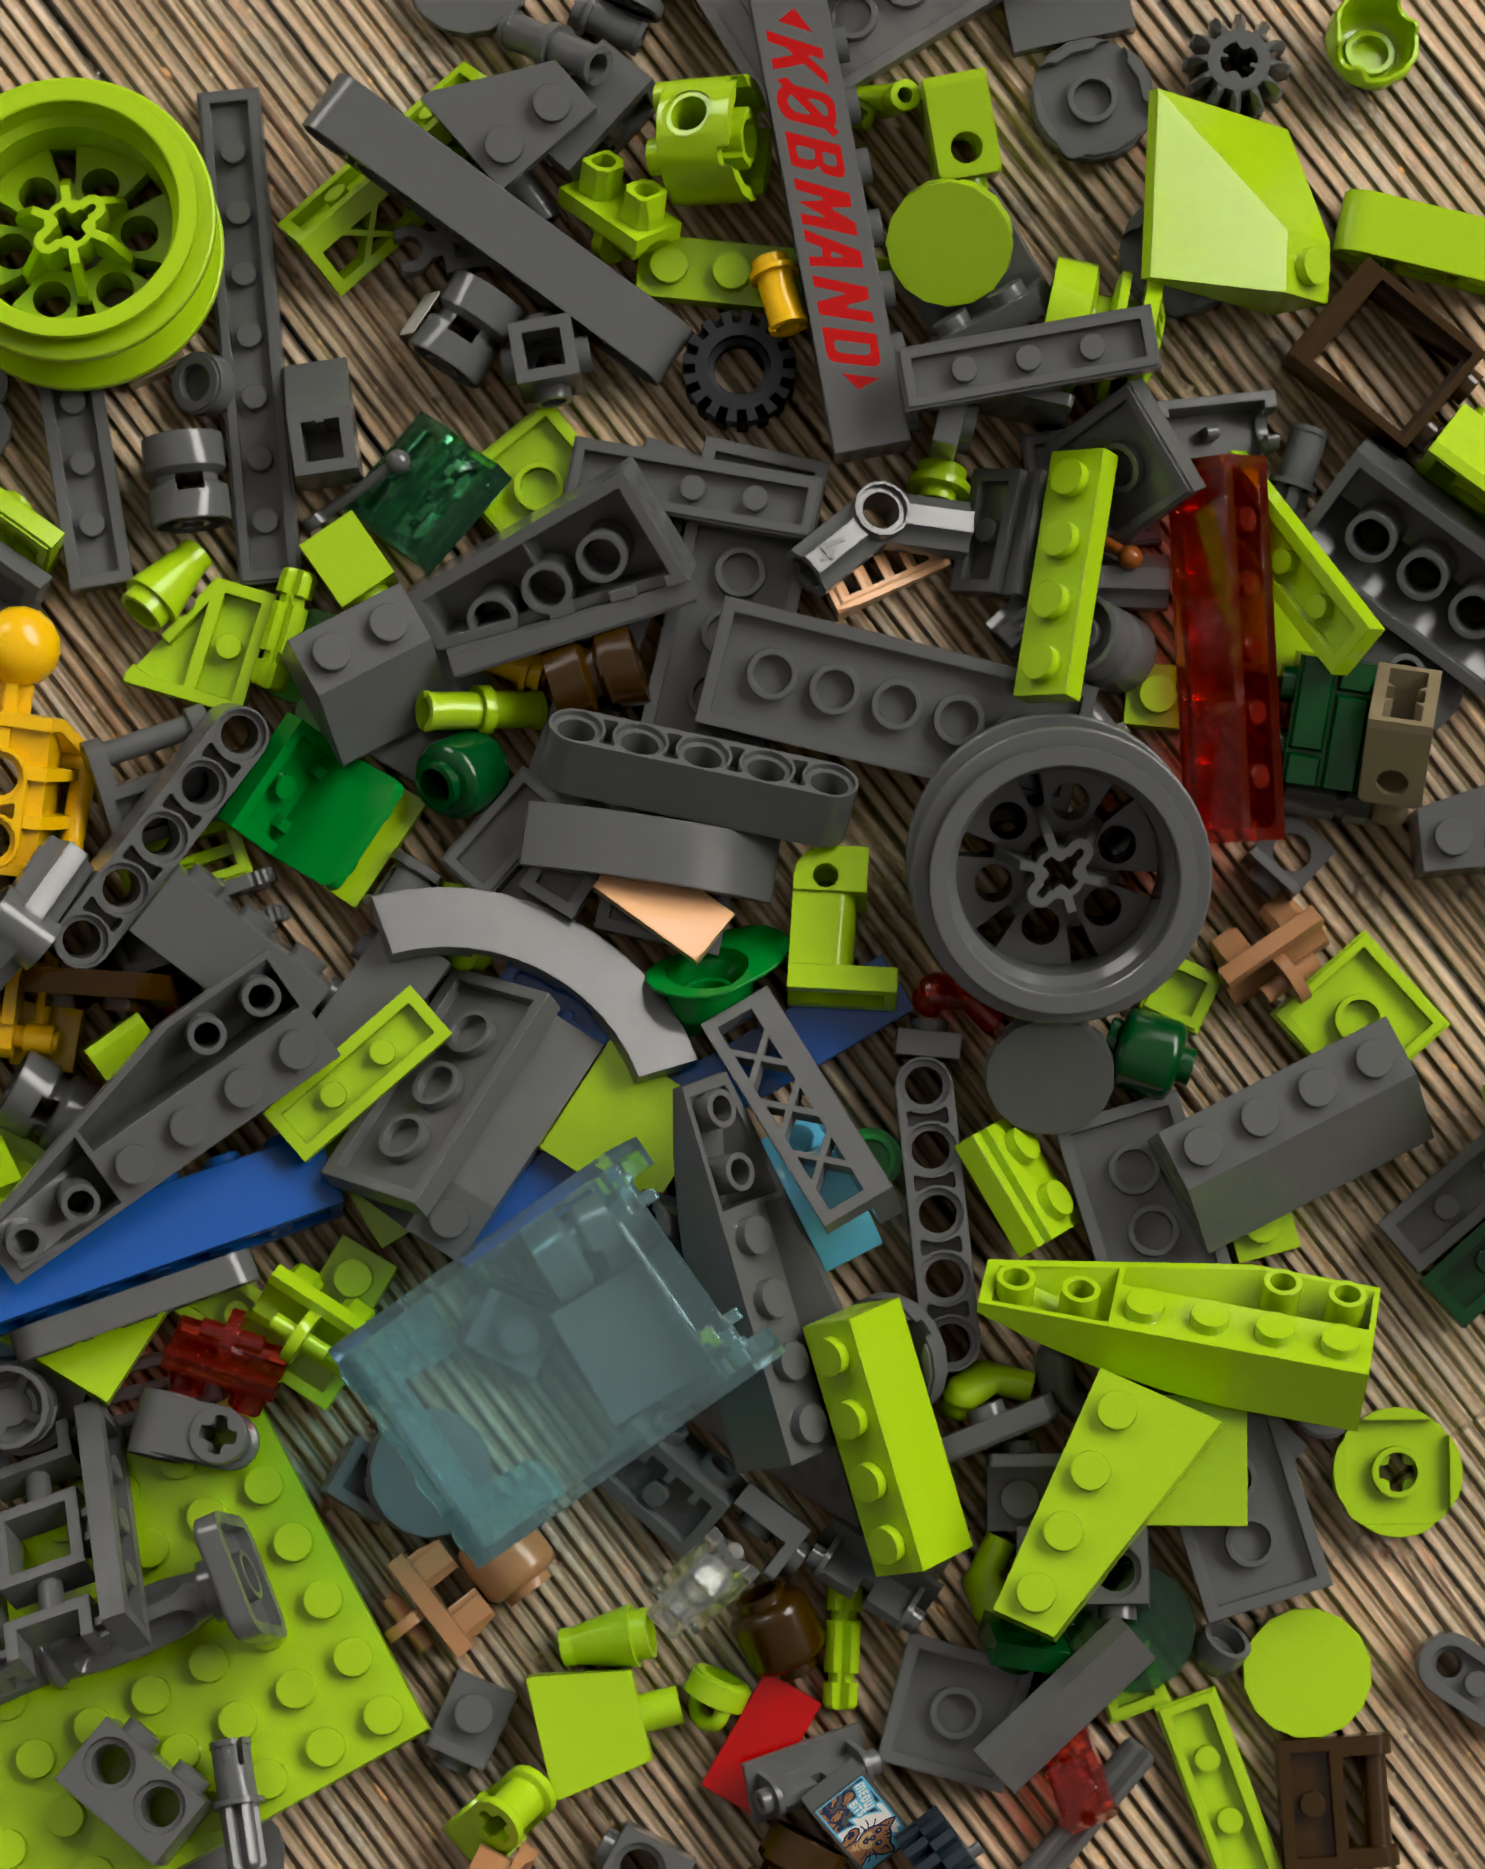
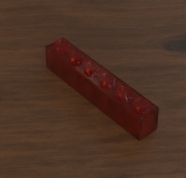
M1218 454L1191 458L1192 463L1207 487L1168 514L1182 785L1190 794L1201 815L1207 831L1209 844L1286 840L1266 456Z

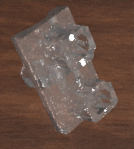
M714 1526L650 1588L659 1599L650 1607L647 1615L673 1640L687 1627L696 1635L759 1576L760 1572L752 1564L747 1563L743 1547L737 1542L724 1538L723 1534Z

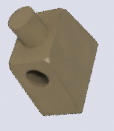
M1386 662L1378 663L1368 716L1357 798L1363 802L1372 803L1370 819L1377 824L1384 826L1402 825L1407 820L1408 808L1416 809L1422 807L1442 670Z

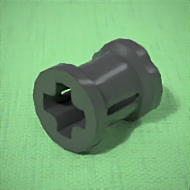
M395 848L390 856L393 861L392 866L375 893L366 894L361 903L370 909L369 902L371 896L404 889L438 887L443 878L420 861Z

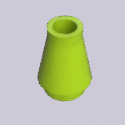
M183 539L175 549L126 582L127 591L121 596L123 607L136 622L153 632H159L164 625L170 626L173 622L175 623L201 577L211 567L212 561L209 555L197 543L189 539Z
M628 1603L577 1625L560 1628L558 1631L559 1650L565 1667L575 1665L642 1667L643 1660L657 1657L656 1630L648 1607L634 1609L633 1605Z

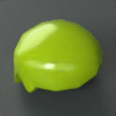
M1343 0L1328 22L1324 41L1327 56L1334 69L1351 86L1364 90H1383L1401 82L1418 59L1419 36L1417 34L1419 32V22L1411 19L1401 7V0Z

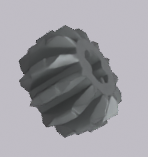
M1242 13L1235 15L1231 30H1228L1221 20L1215 18L1208 25L1209 37L1194 34L1190 40L1189 48L1195 55L1184 58L1182 72L1195 78L1188 84L1186 93L1190 98H1197L1207 94L1206 104L1216 107L1221 105L1227 107L1226 110L1240 114L1241 107H1244L1249 116L1258 119L1262 117L1264 112L1263 101L1274 104L1279 102L1283 90L1277 82L1287 80L1290 74V65L1277 60L1284 54L1286 49L1284 40H1273L1265 43L1264 40L1270 28L1267 21L1257 24L1255 30L1251 32L1245 30L1246 18ZM1227 60H1231L1235 67L1246 65L1248 70L1245 77L1241 78L1236 70L1226 73L1224 68Z

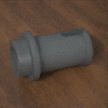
M575 0L567 21V25L577 29L576 36L583 38L585 33L600 40L604 39L609 44L629 52L634 57L639 52L651 24V19L643 18L606 0Z

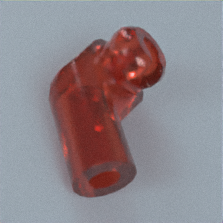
M933 972L921 978L920 986L913 991L911 996L914 1008L921 1015L933 1018L942 1010H963L986 1035L1008 1016L972 997L944 972Z

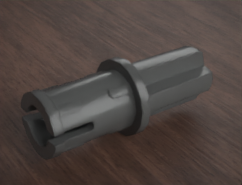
M1293 422L1289 429L1290 434L1277 474H1271L1268 480L1301 521L1308 497L1316 496L1317 489L1312 485L1330 434L1312 425Z
M236 1737L211 1742L208 1745L212 1755L218 1801L212 1804V1809L214 1812H220L228 1869L264 1868L267 1860L259 1805L265 1803V1797L257 1793L251 1737H240L237 1742Z

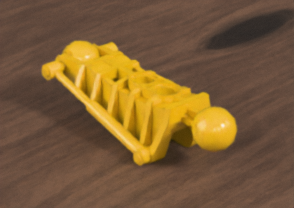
M27 606L8 607L0 611V757L9 759L18 771V781L14 789L9 793L0 791V824L7 829L10 836L9 848L3 856H0V875L18 877L43 840L51 835H56V830H61L60 839L72 841L79 848L84 849L94 791L91 778L85 768L79 744L85 740L65 719L31 714L34 685L46 680L53 672L59 660L61 649L60 636L53 622L41 611ZM63 782H69L65 810L60 812ZM47 950L44 954V960L39 959L33 966L58 968L60 960L54 958ZM20 968L5 985L3 1003L0 1001V1057L13 1059L17 1048H22L23 1053L32 1050L40 1055L52 1057L54 1051L59 1049L61 1032H57V1025L49 1024L52 1007L45 1006L46 993H38L33 1022L27 1021L26 1025H21L26 992L21 991L22 968Z

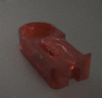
M1087 1725L1040 1769L1043 1773L1048 1772L1046 1776L1062 1816V1820L1057 1822L1070 1834L1110 1820L1118 1813L1116 1800Z

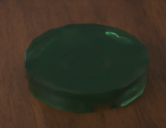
M1131 1563L1116 1565L1101 1585L1110 1591L1124 1590L1133 1582L1135 1568ZM1150 1567L1151 1610H1137V1621L1125 1623L1156 1657V1660L1121 1692L1124 1694L1136 1695L1160 1689L1180 1673L1193 1653L1197 1629L1191 1602L1175 1580L1155 1567ZM1097 1610L1080 1611L1066 1629L1069 1646L1074 1650V1653L1107 1623L1098 1621Z

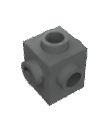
M539 312L528 315L521 321L507 323L511 347L500 349L504 378L507 387L518 385L524 404L535 402L538 408H556L571 403L573 395L586 393L582 373L594 371L588 334H575L570 312L561 314ZM547 360H555L560 363L557 365L540 367V365Z

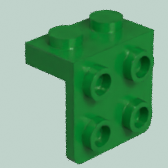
M288 712L269 739L264 753L238 785L217 818L268 855L326 889L334 891L339 889L347 877L355 870L359 859L384 822L391 816L394 807L403 795L404 788L400 782L390 775L360 759L341 768L324 735L303 719Z

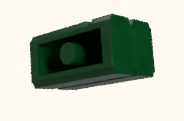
M1297 650L1294 664L1283 663L1278 682L1277 701L1287 702L1283 727H1272L1267 748V764L1277 765L1275 775L1280 781L1356 792L1378 667L1376 664L1360 660L1348 676L1331 675L1315 653Z

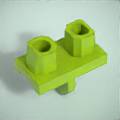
M603 150L583 158L579 180L559 187L557 204L586 223L588 229L594 233L591 242L593 254L604 263L614 264L626 256L631 260L638 259L650 245L659 240L666 239L673 242L680 239L682 222L665 211L668 190L654 180L643 178L625 184L622 182L625 160L610 150Z
M299 1263L290 1270L279 1264L270 1275L264 1291L252 1308L248 1318L286 1342L279 1355V1359L288 1365H291L300 1352H302L345 1381L355 1368L377 1327L372 1325L375 1318V1310L357 1298L345 1299L342 1304L338 1303L321 1291L325 1285L321 1274L304 1263Z

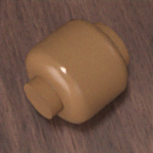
M492 1507L463 1529V1532L470 1541L460 1549L458 1562L488 1602L498 1603L506 1599L512 1607L553 1576L547 1567L554 1559V1551L524 1511L512 1510L501 1517L496 1509Z

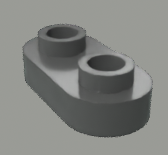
M1445 1631L1429 1636L1420 1645L1416 1653L1415 1670L1418 1679L1431 1693L1485 1729V1649L1466 1636L1455 1632ZM1444 1652H1452L1458 1659V1668L1450 1676L1440 1675L1436 1668V1661Z

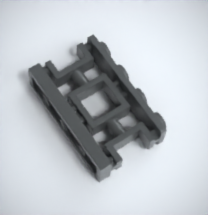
M97 1398L74 1406L76 1423L72 1424L68 1418L55 1421L58 1448L14 1464L0 1449V1499L6 1503L27 1496V1503L0 1512V1692L2 1694L16 1690L15 1676L18 1675L23 1681L36 1677L33 1649L81 1633V1637L96 1655L109 1652V1643L116 1640L127 1653L152 1645L124 1431ZM79 1476L83 1477L85 1497L76 1485L55 1493L52 1491V1486ZM68 1525L71 1554L24 1570L21 1541ZM96 1582L98 1604L89 1593L65 1601V1592ZM7 1600L15 1610L39 1602V1611L9 1621Z

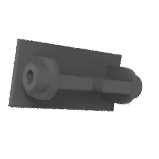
M835 1514L803 1563L813 1570L810 1577L815 1580L819 1579L848 1599L852 1598L859 1585H861L863 1592L868 1595L861 1607L893 1627V1630L897 1633L903 1628L913 1635L924 1619L926 1610L944 1586V1584L925 1572L876 1577L863 1532Z
M857 1721L742 1762L741 1768L753 1823L757 1825L806 1807L801 1797L852 1757L873 1782L874 1775L882 1773L883 1766L880 1756L874 1748L865 1751L860 1723Z

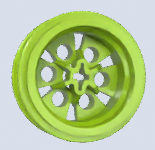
M74 77L51 78L30 82L0 94V208L16 217L15 221L17 224L16 227L0 224V295L9 290L25 291L11 306L0 298V370L23 382L61 391H90L115 387L154 371L174 357L194 337L206 320L221 284L225 257L224 231L220 212L215 201L211 178L199 150L180 124L156 103L130 89L106 81ZM76 156L75 183L72 182L71 178H61L60 182L54 159ZM153 180L163 194L130 211L133 198ZM103 185H110L119 189L116 196L90 195L94 189ZM39 194H49L56 198L55 203L48 210L34 205L26 208L27 203ZM71 225L77 232L83 230L84 236L82 239L75 241L69 235L63 237L62 230ZM140 232H150L158 237L155 244L144 251H133L125 246L128 239ZM26 250L30 252L25 265L21 268L7 269L1 266L4 257L12 251ZM97 256L103 257L95 267L85 271L84 265L92 262ZM68 265L71 266L72 272L62 269ZM134 270L147 274L154 271L156 273L148 281L134 273ZM115 288H125L134 293L113 307H107L102 303L106 294ZM63 297L70 301V306L60 316L47 317L40 314V308L50 298ZM93 304L96 313L83 316L81 305Z

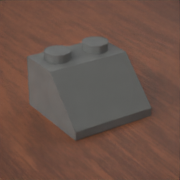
M401 583L288 639L280 656L341 768L418 729L415 717V704L417 696L422 690L449 692L432 639Z

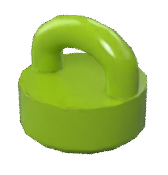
M707 1663L694 1664L683 1687L690 1694L688 1702L690 1718L696 1727L707 1733L721 1730L727 1723L730 1714H742L751 1694L749 1685L741 1678L727 1670ZM704 1704L715 1709L712 1716L705 1712Z

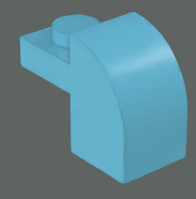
M798 1120L794 1123L789 1145L794 1150L819 1155L825 1135L817 1123ZM768 1136L761 1139L771 1163L826 1272L883 1244L869 1211L827 1234ZM833 1149L831 1157L839 1159ZM802 1165L810 1179H812L815 1167ZM830 1170L826 1171L820 1195L829 1209L859 1193L849 1174Z

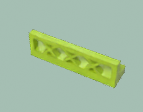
M463 61L430 91L487 76ZM421 99L404 113L406 117L479 169L470 158L467 160L468 155L456 142H450L453 138L426 109ZM346 163L283 218L277 226L290 243L309 258L332 289L342 297L401 245H394V230L404 225L422 227L426 221L405 206L404 216L392 226L375 225L378 204L389 194ZM343 235L360 236L357 257L340 272H337L323 252Z

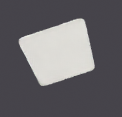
M440 291L427 293L423 297L399 335L415 332L440 294Z

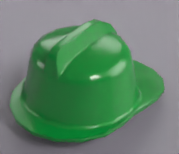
M747 925L731 928L724 931L718 957L705 955L698 966H696L681 954L670 956L654 963L646 971V983L653 991L664 995L688 1037L703 1033L700 1024L752 995L754 981L783 963L789 954L790 940L782 930L768 925Z

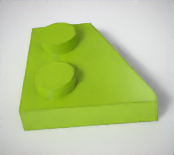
M216 577L195 599V605L184 616L178 617L176 622H173L161 634L163 638L137 665L133 664L125 672L123 682L135 688L193 705L201 703L207 709L223 703L247 706L253 687L251 674L256 658H262L264 651L259 649L272 602L273 600H279L278 595Z

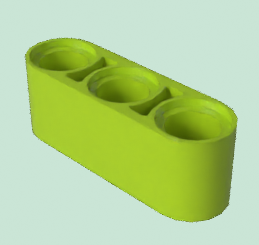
M1350 189L1345 192L1331 249L1333 257L1345 263L1361 266L1369 256L1390 274L1485 296V217L1366 189Z

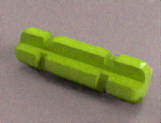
M284 567L281 571L276 591L281 593L280 598L272 602L259 649L264 651L263 657L256 658L251 674V682L260 688L274 692H283L287 688L290 674L280 656L287 640L302 633L309 613V610L304 608L305 602L312 601L317 585V577L308 571L295 567Z
M859 1585L851 1599L828 1586L827 1610H831V1619H826L824 1672H828V1680H823L822 1702L824 1707L830 1710H853L857 1706L858 1682H854V1674L859 1673L861 1620H857V1611H862L863 1590L861 1585Z

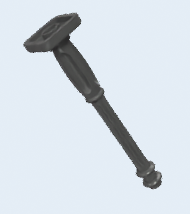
M218 1510L194 1521L193 1533L203 1559L195 1563V1571L165 1578L144 1586L152 1645L127 1653L116 1640L109 1643V1652L96 1655L81 1637V1633L38 1647L33 1649L36 1677L23 1681L18 1675L15 1676L16 1690L5 1694L0 1692V1705L49 1684L57 1688H63L70 1683V1680L104 1672L145 1657L191 1634L213 1618H216L220 1623L226 1621L232 1634L241 1642L268 1645L286 1637L287 1628L283 1614L247 1524L238 1515Z

